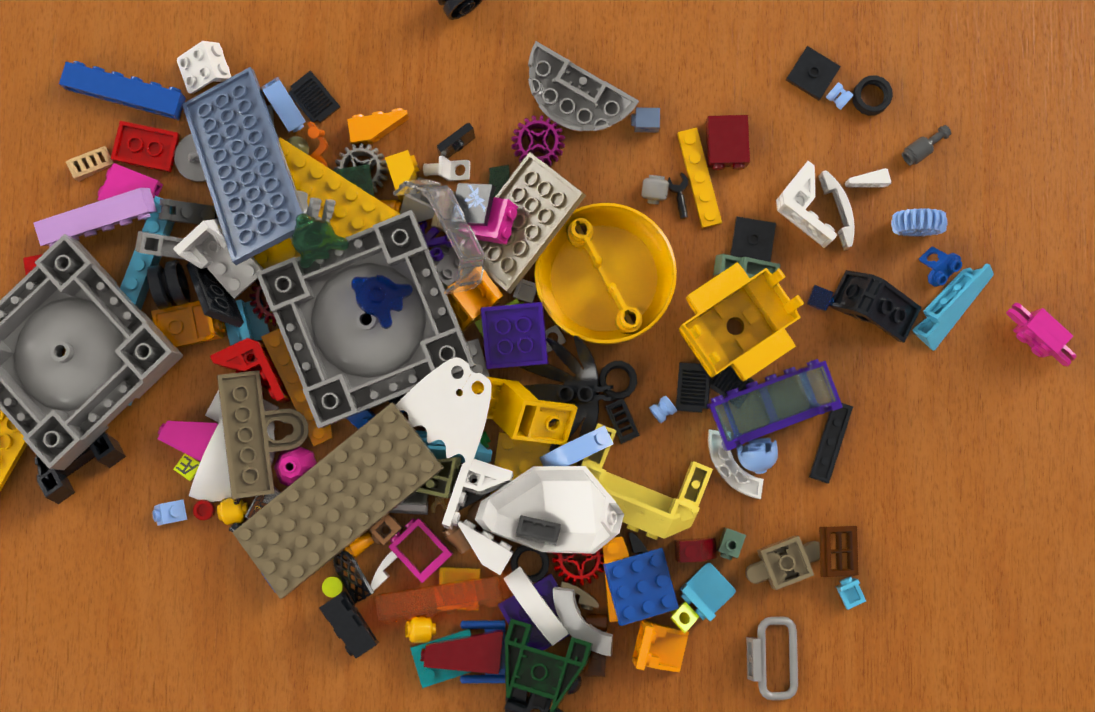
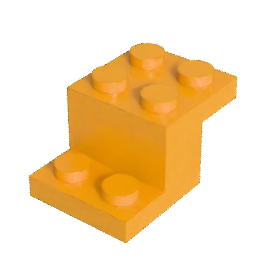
M479 264L472 267L465 277L445 289L462 332L470 324L481 318V307L495 306L503 297L500 289L493 283L487 272Z

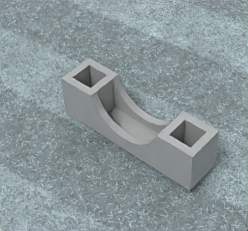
M138 231L135 251L156 256L184 259L173 249L184 238Z

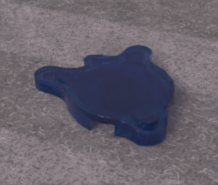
M383 275L369 278L355 277L351 282V287L355 292L356 302L360 309L376 317L384 329L392 326L390 311H402L403 299L410 296L413 291L410 284H396Z

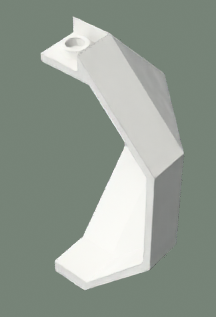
M533 466L482 500L475 520L487 532L540 552L595 554L620 533L624 513L586 466ZM520 516L561 524L556 546L516 537Z

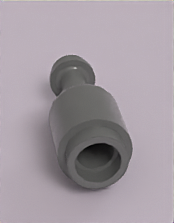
M946 125L940 126L938 132L929 139L923 136L911 143L902 152L904 161L908 165L921 162L933 153V145L942 138H949L952 134L950 128Z

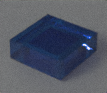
M814 285L807 305L827 311L833 292Z

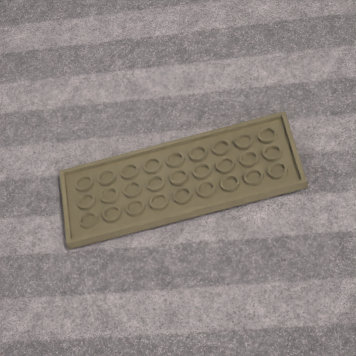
M392 402L232 533L279 598L283 599L443 470L444 467L399 408Z

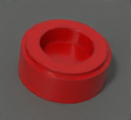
M200 500L193 507V514L199 520H209L215 513L213 503L207 500Z

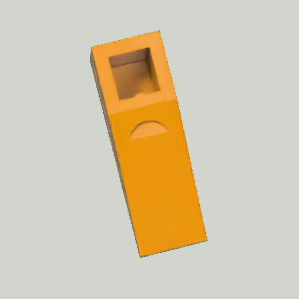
M397 108L389 113L378 111L373 112L370 116L358 114L347 119L351 144H355L356 147L360 143H363L364 146L374 144L409 120L407 110Z

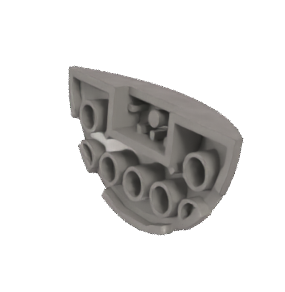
M535 41L528 62L530 90L539 104V108L557 124L576 131L603 130L622 121L639 103V100L599 79L565 57Z

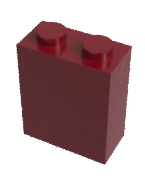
M748 115L707 117L708 168L724 170L725 167H733L734 170H742L750 163Z

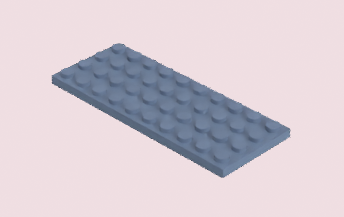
M251 67L182 104L227 248L235 265L309 227L255 71Z

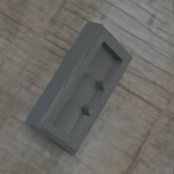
M521 515L516 537L556 546L561 524Z

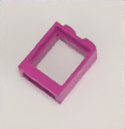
M413 518L405 525L406 531L402 534L398 532L390 539L392 544L389 548L423 583L454 553L421 518L417 520ZM418 526L443 551L422 572L397 547Z

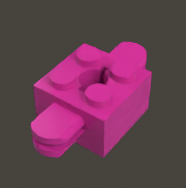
M1014 303L1012 309L1009 308L1006 312L1018 324L1013 329L1017 334V339L1027 343L1031 347V351L1038 357L1043 358L1052 355L1059 363L1066 367L1077 357L1066 346L1073 335L1045 309L1041 308L1029 312L1021 304Z

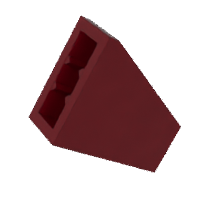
M716 538L674 540L676 561L680 563L702 562L717 558Z

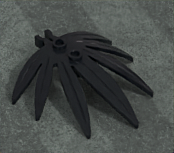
M574 336V341L581 364L564 346L551 338H547L546 341L556 355L576 376L574 377L549 364L518 366L536 375L564 383V385L533 384L524 385V387L538 400L564 402L578 407L569 438L584 420L579 437L594 431L599 416V400H614V397L598 394V392L613 389V385L603 387L598 385V371L595 360L579 336ZM552 444L549 451H553L561 445Z

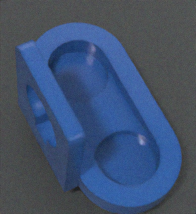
M933 246L919 258L921 263L932 269L928 275V283L934 287L944 285L948 278L962 267L959 255L956 253L947 255ZM931 254H937L939 260L937 262L928 261L927 258Z

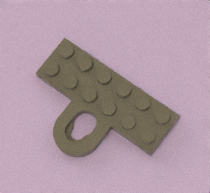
M259 370L217 375L231 498L238 499L274 494L270 452L292 450L299 447L307 438L308 423L305 417L294 409L264 411ZM273 421H281L291 424L294 430L291 435H287L282 440L277 441L268 436L267 427Z

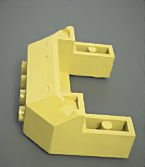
M597 423L595 430L604 425ZM605 426L613 441L617 430ZM611 446L582 460L580 466L588 468L624 513L622 522L628 524L627 529L637 533L641 529L647 532V537L655 540L658 537L665 539L692 526L700 508L698 506L713 470L697 462H691L678 497L671 498L602 469Z

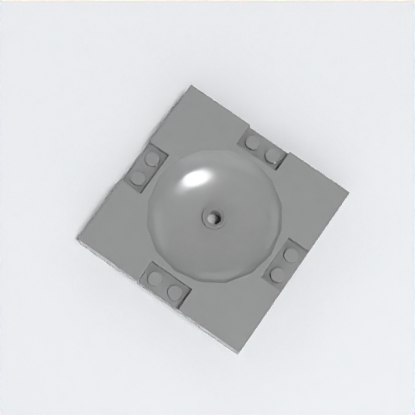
M412 210L299 257L290 258L256 272L270 310L275 316L303 386L302 390L318 428H324L407 394L424 377L450 359L458 357L466 361L470 368L476 366ZM366 314H370L372 317L369 325L362 323V318ZM454 366L451 374L454 375L462 372V367Z
M66 234L54 243L35 262L37 266L0 300V410L24 436L23 440L49 469L65 470L109 428L107 425L135 398L139 399L183 357V354L144 312L140 311L118 287L117 282L78 240ZM63 349H66L64 356H62Z

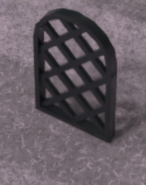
M343 550L333 558L335 570L355 604L374 593L358 563L349 552ZM351 566L355 568V573L351 571ZM344 571L348 572V577L344 575ZM351 575L355 576V581L351 579ZM358 579L362 580V585L358 583ZM351 583L355 585V590L351 588ZM358 587L362 589V594L358 592Z

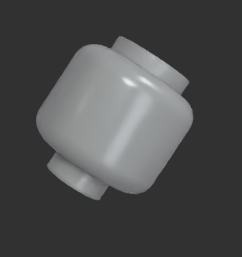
M649 175V178L643 180L642 197L648 199L647 203L659 204L660 201L667 199L669 182L665 180L664 176Z

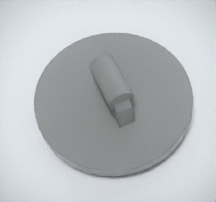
M192 134L184 137L176 147L174 155L175 165L185 178L194 182H205L206 178Z

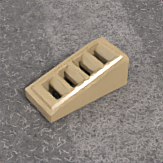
M103 146L66 161V164L73 178L79 182L112 166L114 162L110 159L111 155L107 147ZM100 154L103 155L106 162L102 163L99 157ZM92 158H95L98 165L94 166ZM86 161L90 167L88 169H86V166L84 164V162ZM78 165L80 166V168H81V170H82V171H80V172H78V169H77V167H76V166H78Z

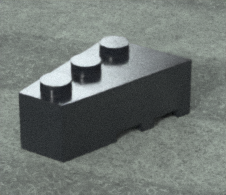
M347 591L340 593L319 607L325 618L334 628L338 638L342 639L345 643V649L350 656L358 658L379 643Z

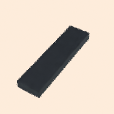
M842 403L843 408L835 411L831 410L828 413L809 478L827 484L830 482L853 406Z

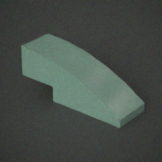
M720 254L715 257L713 275H719L738 262L749 278H752L765 268L773 274L780 268V264L749 257Z

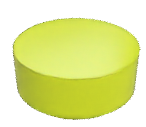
M331 576L324 580L322 591L328 597H336L343 591V582L340 578Z

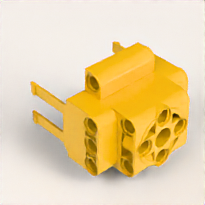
M737 262L686 297L689 306L696 315L683 323L678 330L710 377H714L731 365L738 377L744 382L796 347L785 328L801 318L797 308L802 306L804 302L799 295L790 300L779 282L786 276L780 268L773 274L765 268L752 278H749ZM735 319L741 323L742 331L740 334L733 335L728 332V320Z

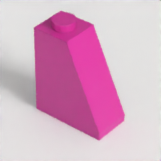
M167 421L166 424L163 423L159 428V437L157 439L201 461L219 423Z

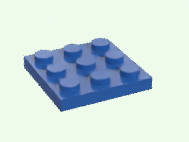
M663 548L603 564L619 626L679 608Z

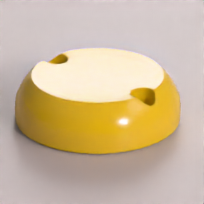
M597 203L580 207L573 212L536 260L534 277L540 302H543V309L559 328L573 337L579 336L585 342L609 345L630 341L639 337L660 320L674 294L677 270L671 245L655 222L643 213L628 206L615 203ZM580 225L586 228V234H584ZM629 314L634 315V317H635V323H633V321H632V319L630 318Z

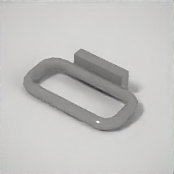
M767 617L758 625L757 638L746 637L747 679L758 681L759 692L767 700L791 699L798 690L796 625L788 617ZM769 625H786L789 630L790 687L785 692H770L767 689L765 631Z

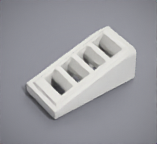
M885 168L851 177L845 182V187L885 188L891 184L888 169Z

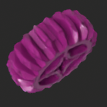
M533 115L532 122L525 118V125L522 123L518 124L520 130L514 129L513 132L516 136H513L511 141L515 143L511 146L512 149L516 150L514 156H520V163L529 152L532 154L535 152L543 153L544 156L537 158L547 163L549 167L552 166L551 159L554 162H558L556 155L562 156L563 151L560 149L565 148V144L562 142L565 140V136L560 135L562 128L556 129L558 125L556 122L550 125V118H547L545 122L542 115L539 117V120H536V117ZM537 128L544 129L541 133L532 131V129ZM550 134L555 141L552 150L549 149L546 143ZM524 135L531 142L526 151L522 147ZM535 140H536V141L542 140V145H540V144H536V145H535Z

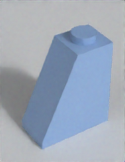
M278 77L261 87L288 132L292 130L297 132L304 127L305 119Z

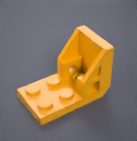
M641 620L632 657L635 668L644 670L645 666L680 673L689 631L683 633L678 628Z

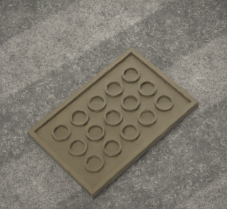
M529 152L495 196V198L509 199L518 206L517 216L514 219L511 236L508 239L507 245L465 237L456 248L475 265L479 264L489 277L511 294L586 195Z

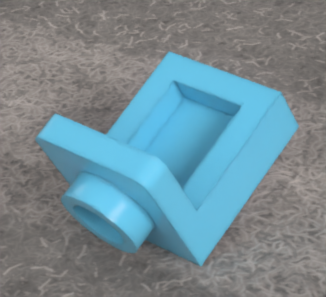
M850 576L840 581L841 584L836 586L847 610L866 602L859 586V579H852Z

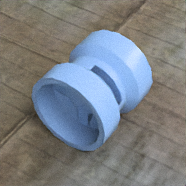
M838 82L826 98L829 101H834L836 107L841 110L854 94L846 91L843 85Z
M666 395L660 399L658 405L653 404L649 407L654 417L660 423L666 420V416L677 412V409Z

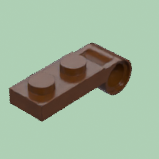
M586 614V622L607 633V614ZM591 651L588 664L584 668V676L605 677L606 656Z

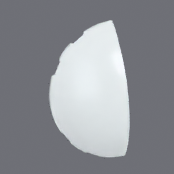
M222 418L204 452L190 489L189 496L197 500L215 502L222 501L224 498H231ZM271 422L267 427V433L271 439L275 440L274 422ZM270 452L271 465L274 460L275 452Z

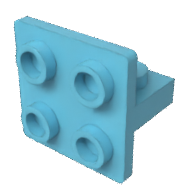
M236 301L244 321L240 328L225 323L230 346L246 338L260 341L262 340L261 336L270 333L268 324L264 322L265 317L259 320V313H253L252 310L255 307L250 306L251 301Z

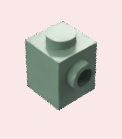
M724 527L716 551L721 552V557L731 561L733 557L738 558L746 535Z

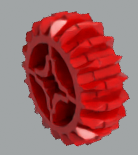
M603 547L595 554L581 553L583 556H590L585 557V560L581 563V568L577 560L569 559L574 558L576 553L562 556L563 553H552L558 555V558H553L552 562L559 563V565L554 567V570L561 568L562 571L559 572L558 576L562 577L566 574L567 576L564 580L566 583L570 578H573L572 585H576L577 579H580V585L583 586V579L587 578L588 583L591 584L590 576L593 575L595 579H598L599 576L595 572L597 570L601 573L604 572L599 567L600 564H604V561L601 560L603 553H600ZM596 559L594 567L584 574L585 562ZM563 562L575 563L578 575L569 572L564 567Z

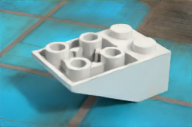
M467 519L464 522L462 520L459 521L458 526L481 564L501 575L514 552L510 550L512 546L503 540L500 543L493 540V534L485 530L482 532L475 529L477 525Z

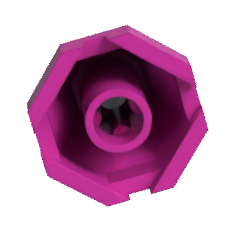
M299 446L292 450L280 452L274 469L280 483L289 487L316 465L317 462L313 451Z

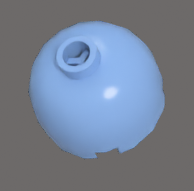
M756 438L748 441L750 444L737 446L740 464L745 469L756 474L767 472L778 459L777 441L771 442V438Z

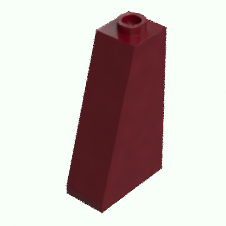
M495 630L428 643L426 649L421 651L420 661H423L424 667L499 675L504 630Z

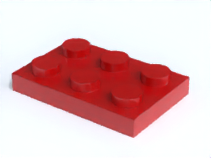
M120 121L110 159L116 162L171 173L180 134Z

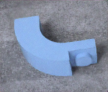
M604 425L539 458L543 466H570L614 443Z

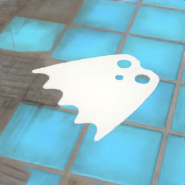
M456 357L446 361L424 377L396 406L399 410L407 412L408 422L412 427L420 425L426 428L427 443L436 440H442L445 443L447 458L461 454L465 458L466 470L468 471L472 465L485 427L491 400V382L482 373H474L466 361ZM454 366H460L464 371L460 379H455L451 374ZM475 381H480L484 385V390L481 394H475L472 391V384ZM458 389H462V396H457L456 391Z

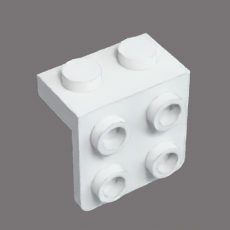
M201 41L177 58L187 92L190 94L196 93L213 81L223 82L231 78L220 43Z

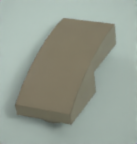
M561 582V588L575 589V595L579 594L578 603L582 604L581 608L593 611L594 607H599V603L595 598L582 588L569 582Z

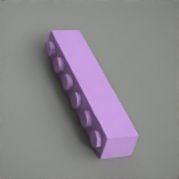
M138 188L34 222L33 224L40 246H49L50 248L64 234L76 240H79V236L83 235L85 237L97 235L96 231L101 229L105 232L115 229L114 225L120 224V226L133 223L132 219L138 218V220L150 218V214L157 212L151 189Z

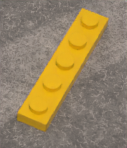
M693 128L677 133L701 227L703 229L722 224L698 129Z

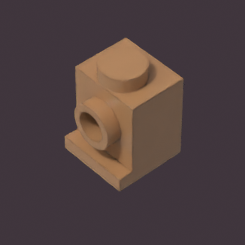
M388 513L370 529L372 533L371 538L378 545L380 543L386 545L404 527L391 513ZM385 526L389 527L390 529L388 534L383 533V528Z

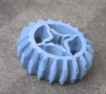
M930 208L901 210L894 213L891 220L893 233L903 236L938 235L945 232L948 225L946 212Z

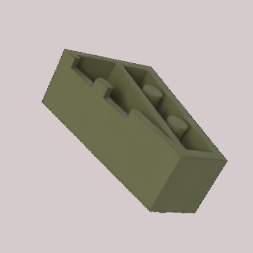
M462 458L438 459L444 469L416 492L451 498Z

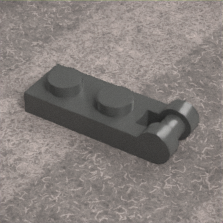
M160 199L161 213H159V220L199 225L202 221L215 219L214 206ZM170 207H174L173 214H169Z

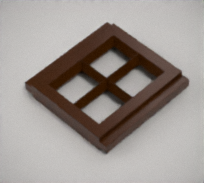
M857 526L819 527L820 576L840 577L859 575ZM842 533H846L847 549H842ZM831 534L836 535V549H831ZM836 553V569H831V554ZM842 553H847V569L842 568Z

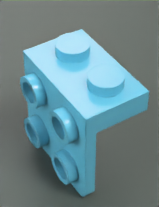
M706 563L679 589L683 593L681 595L683 600L688 605L693 603L697 608L695 612L702 620L706 618L709 621L716 617L714 613L736 593L735 588L711 563Z

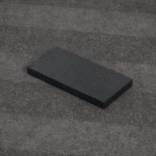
M188 262L186 266L204 315L240 328L244 321L235 299L207 268L200 269L191 262Z

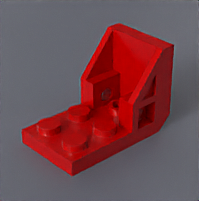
M246 338L210 355L212 362L221 367L241 372L259 370L263 380H267L270 385L268 391L273 400L276 399L284 404L291 401L264 344Z

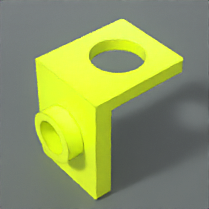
M685 601L678 605V609L670 611L672 614L670 619L683 633H686L700 617Z

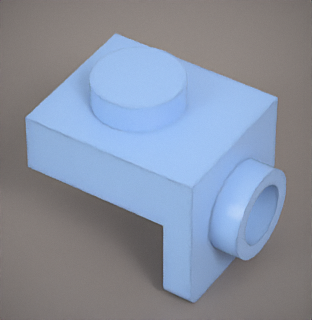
M184 499L155 505L152 512L153 519L157 522L158 526L187 520Z

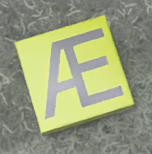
M184 453L173 470L189 481H192L200 462Z

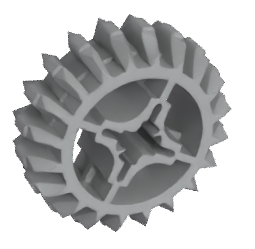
M360 143L359 148L352 144L353 150L351 151L348 147H345L346 154L339 153L342 160H335V163L339 166L334 167V171L350 182L358 179L364 180L366 184L354 185L371 194L369 191L371 189L377 193L376 186L378 185L381 188L384 186L380 180H387V177L383 175L388 173V168H385L387 163L386 160H383V153L378 154V148L372 150L370 144L367 145L366 149H364L363 143ZM358 156H367V157H370V158H372V159H370V160L367 159V160H365V161H360V160H358L356 157H358ZM351 161L353 163V168L349 171V174L346 176V167L348 163ZM356 164H358L360 167L364 169L366 177L363 175V173L359 172ZM377 164V172L371 180L369 173L373 166Z

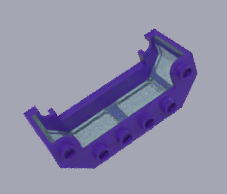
M818 359L807 362V366L797 370L795 366L783 370L784 374L777 377L776 374L764 378L765 382L759 384L757 381L746 384V389L741 391L738 388L727 391L728 396L723 397L719 395L711 398V403L707 404V406L710 408L717 425L724 451L737 448L738 445L745 444V442L819 414L822 415L825 412L843 408L826 361L819 362Z

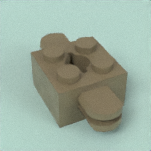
M794 535L760 548L757 552L761 561L751 564L746 568V578L754 584L769 580L771 588L778 590L814 576L810 563L820 560V542L810 541L802 545L800 537Z

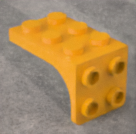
M200 301L151 311L153 323L176 348L224 338L223 332H226L224 322L204 315Z

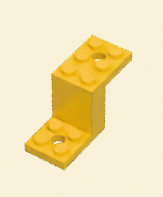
M487 377L491 382V400L486 419H493L511 439L557 445L567 443L578 407L573 404L538 400L519 381ZM475 381L472 384V391L475 394L483 392V383ZM459 389L458 396H462L463 391ZM552 419H556L555 425L549 427V422Z

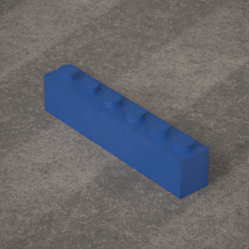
M78 61L73 63L65 62L59 85L65 90L180 120L183 110L182 104L186 100L181 90L175 87L166 89L156 82L144 83L142 79L131 76V79L119 72L112 71V73H107L100 67L93 66V68H89L84 63Z

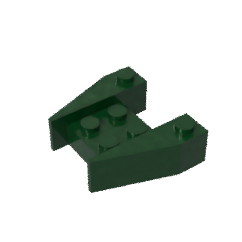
M511 619L505 637L506 698H512L515 688L553 699L550 711L555 712L588 664L593 644L571 637L566 657L558 656L529 647L528 643L533 625Z

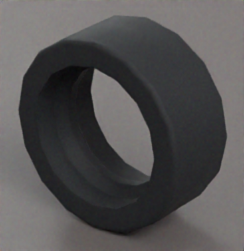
M877 75L867 76L854 88L852 100L855 108L862 114L868 116L880 114L891 103L893 97L891 85L883 77ZM875 85L882 90L884 99L880 105L872 107L863 102L861 92L865 86Z
M623 361L608 363L599 375V386L603 387L607 386L606 377L611 370L620 368L628 373L630 383L626 390L614 392L607 389L603 392L608 397H614V400L629 397L637 385V374L634 368L629 363Z
M521 545L512 554L511 570L513 572L518 568V559L522 553L534 551L540 555L542 567L538 573L527 576L532 583L544 578L548 572V555L546 552H540Z

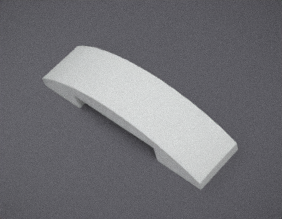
M825 170L818 177L824 194L833 193L844 228L838 231L843 250H848L854 240L855 225L853 211L848 197L839 182Z
M521 566L503 578L528 616L552 646L569 634L560 619L553 613L533 586L532 581Z

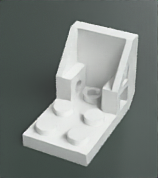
M807 161L776 199L777 211L825 248L836 238L837 234L831 225L823 224L818 220L817 214L806 210L816 197L815 165Z
M218 219L202 221L173 248L179 256L200 269L207 268L234 299L258 279L256 272L263 270V267L254 257L238 265L232 262Z
M473 459L472 465L467 471L466 465L463 463L442 522L444 528L452 530L453 526L458 525L461 517L458 512L460 506L464 507L467 499L465 491L482 496L500 489L512 481L513 471ZM473 478L477 479L475 483H471Z

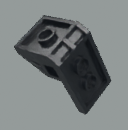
M848 270L845 271L829 303L831 308L860 321L873 323L894 339L905 343L922 308L886 280L872 274Z

